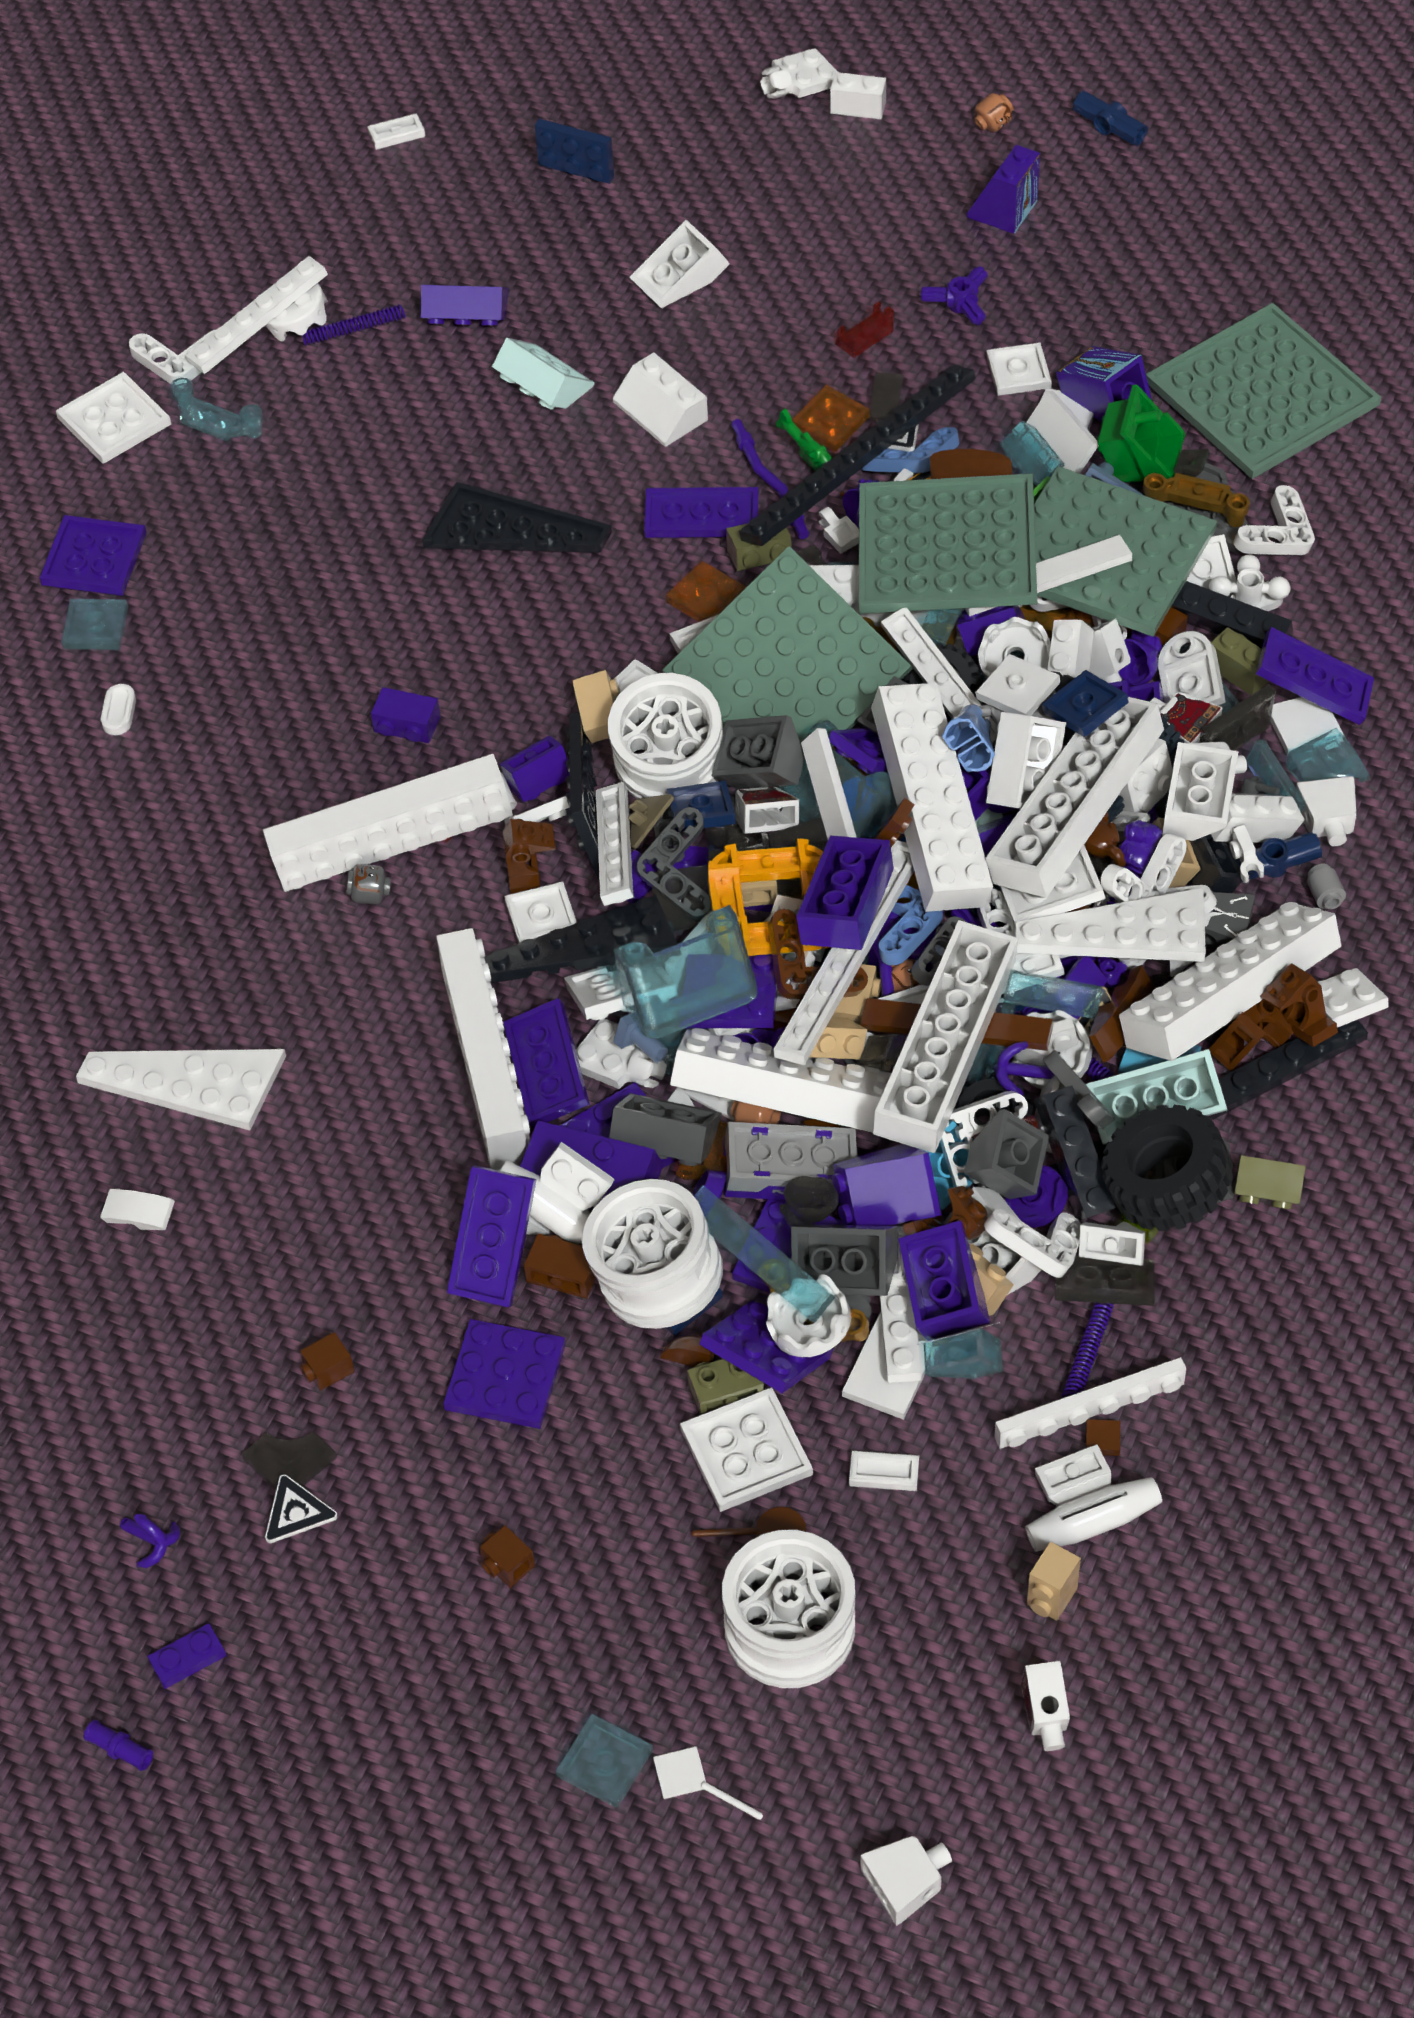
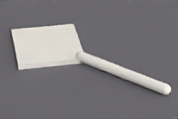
M697 1746L653 1757L664 1799L706 1790L757 1819L763 1818L761 1812L706 1782Z

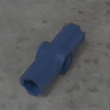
M1083 90L1077 95L1073 103V111L1091 120L1096 130L1103 135H1108L1112 132L1129 143L1138 146L1143 142L1148 132V126L1127 115L1124 106L1117 101H1112L1108 104Z
M1313 832L1284 841L1279 838H1270L1264 841L1261 848L1255 849L1258 860L1264 866V875L1272 878L1284 875L1289 867L1322 858L1320 841L1316 833L1313 834ZM1238 858V859H1235L1236 862H1237V864H1238V866H1239V868H1240V867H1241V861H1240V859H1239V858ZM1248 871L1249 880L1259 877L1257 871Z

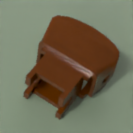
M950 449L936 452L930 457L931 479L1013 475L1011 459L1003 454L988 450Z

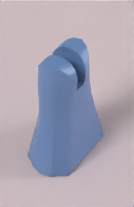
M975 704L965 706L958 715L951 719L942 734V738L950 749L955 751L961 747L957 754V759L967 772L986 770L992 765L995 755L990 739L991 722L988 719L982 718L983 711Z

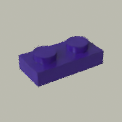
M208 1623L147 1657L163 1688L166 1689L224 1658L226 1653L211 1625Z

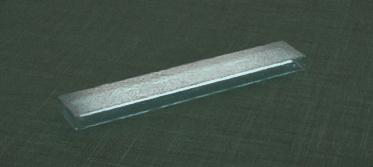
M703 1185L694 1197L699 1202L709 1227V1234L809 1320L815 1323L836 1297Z

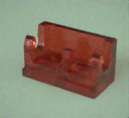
M878 301L873 305V314L846 332L844 325L839 327L835 344L855 358L894 331V310L888 306L884 309V313H882L881 302Z

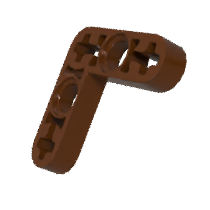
M780 909L774 913L768 923L777 988L779 993L787 999H803L808 990L807 988L810 987L821 966L806 967L797 915L789 909ZM781 919H783L785 924H790L786 933H784V927L778 925ZM789 947L793 949L796 959L794 961L785 960L781 956V948ZM860 967L853 980H858L857 985L853 987L851 982L843 997L857 996L864 990L868 983V976L863 968ZM808 977L807 983L799 984L795 990L792 985L786 983L790 978H792L794 983H803Z

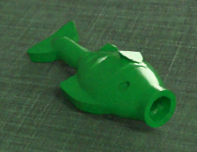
M786 408L780 412L776 426L786 430L797 442L800 448L799 455L811 468L817 471L825 462L832 459L823 444L820 445L812 439L808 432L803 433L795 425Z

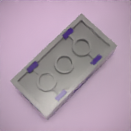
M728 1122L723 1140V1156H726L727 1177L724 1185L725 1197L841 1203L839 1193L835 1191L832 1183V1175L835 1174L833 1164L857 1157L856 1129Z

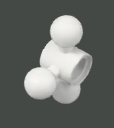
M1244 555L1239 559L1237 563V570L1239 572L1237 583L1231 582L1225 576H1217L1209 584L1210 590L1229 596L1230 593H1236V600L1252 606H1256L1261 602L1262 593H1268L1270 597L1276 600L1284 599L1290 593V583L1284 577H1274L1269 583H1264V576L1259 571L1260 562L1253 555Z

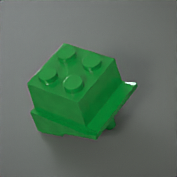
M1132 385L1129 399L1108 403L1106 414L1102 417L1101 432L1097 436L1098 451L1102 452L1106 462L1113 466V476L1122 482L1144 481V478L1152 473L1161 474L1168 479L1175 477L1185 432L1168 412L1163 413L1138 385Z

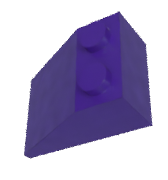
M961 1220L898 1238L916 1329L927 1341L990 1324L984 1291Z

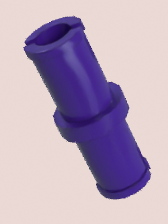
M97 1720L91 1721L84 1732L85 1741L91 1742L107 1751V1755L114 1760L120 1758L140 1771L146 1770L153 1759L154 1753L152 1750H148L130 1740L129 1734L123 1731L117 1733Z

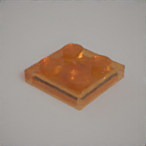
M826 384L792 421L803 433L808 432L812 439L837 452L870 417V409Z
M701 561L666 594V602L700 622L719 615L746 586Z

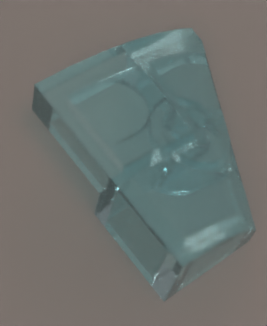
M1337 727L1288 752L1286 768L1299 782L1350 776L1359 778L1360 782H1365L1369 779V773L1363 762Z

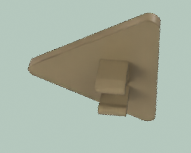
M667 794L639 798L629 805V808L632 809V814L628 818L632 821L630 842L633 849H636L673 802L674 796Z

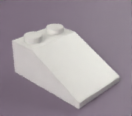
M685 220L630 278L660 308H663L710 284L730 263L709 240Z

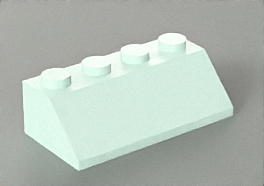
M1209 1049L1179 1057L1173 1061L1161 1062L1086 1084L1115 1118L1104 1130L1097 1127L1103 1145H1106L1108 1141H1113L1111 1138L1112 1134L1117 1128L1121 1129L1124 1127V1121L1130 1117L1134 1119L1140 1115V1111L1147 1108L1151 1111L1155 1110L1156 1106L1167 1105L1168 1108H1173L1174 1104L1186 1106L1187 1110L1194 1108L1206 1116L1227 1111Z

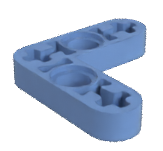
M953 427L938 429L911 452L887 448L865 465L862 470L901 472L905 468L913 473L931 471L930 457L934 453L955 449L960 444L958 431Z
M908 885L905 886L899 899L907 897L911 901L906 904L896 902L892 912L902 918L879 942L880 959L887 965L903 963L943 920V910L925 912L920 890ZM907 928L919 929V931L914 934H906L903 932Z

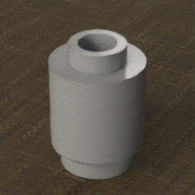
M1318 864L1309 870L1307 884L1318 907L1321 909H1335L1339 907L1346 898V892L1336 871L1328 864Z

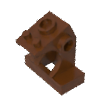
M510 819L503 830L510 893L514 894L540 887L536 853L556 850L553 824ZM530 859L532 867L526 864Z
M1292 963L1271 985L1267 986L1266 991L1261 995L1262 1000L1277 1007L1287 1023H1291L1293 1034L1312 1047L1338 1033L1337 1023L1326 1016L1322 986L1312 975ZM1303 1016L1302 1023H1298L1296 1020Z
M1262 1000L1244 1013L1242 1012L1209 1048V1051L1226 1068L1232 1071L1261 1038L1266 1039L1277 1049L1294 1032L1291 1023H1287L1281 1011L1271 1003Z
M963 1185L947 1189L953 1209L952 1217L949 1219L948 1224L961 1220L967 1239L978 1238L985 1230L984 1223L988 1219L985 1207L979 1201L973 1199L974 1191L971 1188L966 1189ZM940 1215L910 1222L902 1226L905 1236L945 1224H943Z

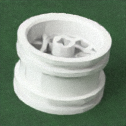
M656 673L642 677L629 684L618 695L609 713L608 734L618 779L620 782L625 783L628 792L634 798L667 795V789L719 781L711 775L723 737L722 717L717 700L709 689L699 681L686 675ZM699 726L702 729L696 731L694 727ZM640 749L646 750V751H645L644 753H642V754H635V753H634L635 751L640 750ZM690 753H694L693 755H691V756L688 757V758L685 757L686 755H688V754H690Z
M659 1179L631 1182L606 1195L594 1207L586 1220L582 1233V1248L593 1274L598 1279L607 1304L625 1322L641 1328L653 1329L674 1326L689 1320L701 1312L716 1294L723 1275V1260L715 1239L709 1231L699 1202L690 1191L681 1185Z
M777 1530L762 1534L747 1542L735 1553L726 1568L723 1578L722 1602L725 1639L729 1652L737 1665L750 1677L766 1685L779 1688H801L816 1684L831 1676L844 1663L852 1649L855 1637V1580L850 1565L842 1553L829 1541L813 1533L800 1530ZM825 1592L830 1597L824 1600L820 1593ZM759 1618L765 1621L760 1625H753L749 1623L752 1619ZM813 1625L824 1626L819 1631H813L810 1629V1627Z

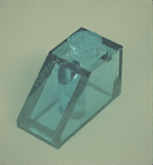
M982 1328L924 1343L925 1374L927 1376L975 1379L1003 1371L1001 1340Z

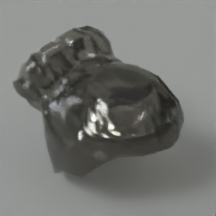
M799 1176L790 1180L785 1186V1204H780V1212L790 1227L804 1223L814 1224L815 1222L825 1220L835 1211L838 1205L839 1194L834 1185L824 1177Z

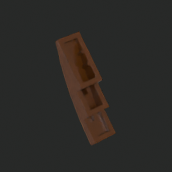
M1142 965L1131 968L1126 984L1115 987L1110 1003L1098 1008L1089 1037L1103 1063L1109 1061L1125 1043L1119 1014L1130 1008L1134 1002L1140 1001L1151 994L1155 989Z

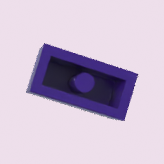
M382 687L371 712L374 732L385 736L391 735L405 738L414 742L430 743L440 719L438 698Z
M550 735L499 764L511 793L523 803L537 798L541 792L552 786L560 785L565 781L566 776H570L566 765L568 758L562 744Z

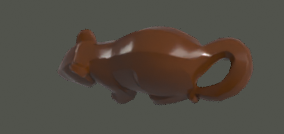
M1107 811L1084 845L1088 854L1099 858L1110 857L1113 864L1124 868L1126 864L1124 854L1120 848L1116 847L1119 842V834L1115 823H1108L1109 815Z

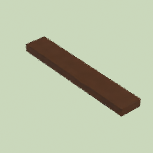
M867 998L860 1024L869 1031L908 1035L922 1004ZM994 1012L982 1044L1009 1047L1015 1043L1026 1041L1029 1045L1026 1049L1048 1051L1054 1026L1053 1019Z

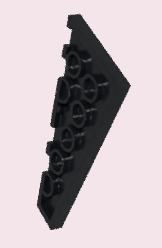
M456 482L422 539L423 548L601 553L612 533V529L609 524Z
M580 712L569 714V726L566 727V734L569 743H566V750L570 758L566 760L567 769L570 776H566L570 791L566 794L570 807L567 810V818L570 826L577 828L579 848L581 851L586 850L600 883L596 796L593 797L595 795L594 787L597 786V779L592 767V762H594L592 745L583 730Z
M654 895L648 898H641L634 903L620 908H613L604 914L583 919L565 928L555 929L540 937L524 940L512 947L496 950L492 954L485 956L484 959L485 963H488L492 983L528 978L536 971L547 970L549 975L560 973V968L574 966L575 970L621 964L628 957L642 956L643 960L654 959V953L669 951L670 956L680 955L681 952L659 900Z

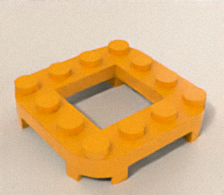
M797 839L796 847L737 851L736 844L724 846V851L718 854L712 861H709L708 888L715 935L725 954L729 956L772 954L768 931L769 922H747L740 883L800 878L804 899L823 854L822 850L809 845L808 839ZM784 921L778 922V925L784 927V933H786L790 924H785ZM803 945L804 951H814L822 948H830L822 946ZM783 947L780 953L794 952L789 947Z

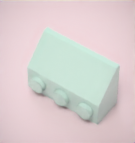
M507 337L492 366L501 372L500 377L513 384L516 382L520 385V391L532 397L534 395L540 398L539 403L552 410L554 407L566 409L589 391L595 383L537 344Z

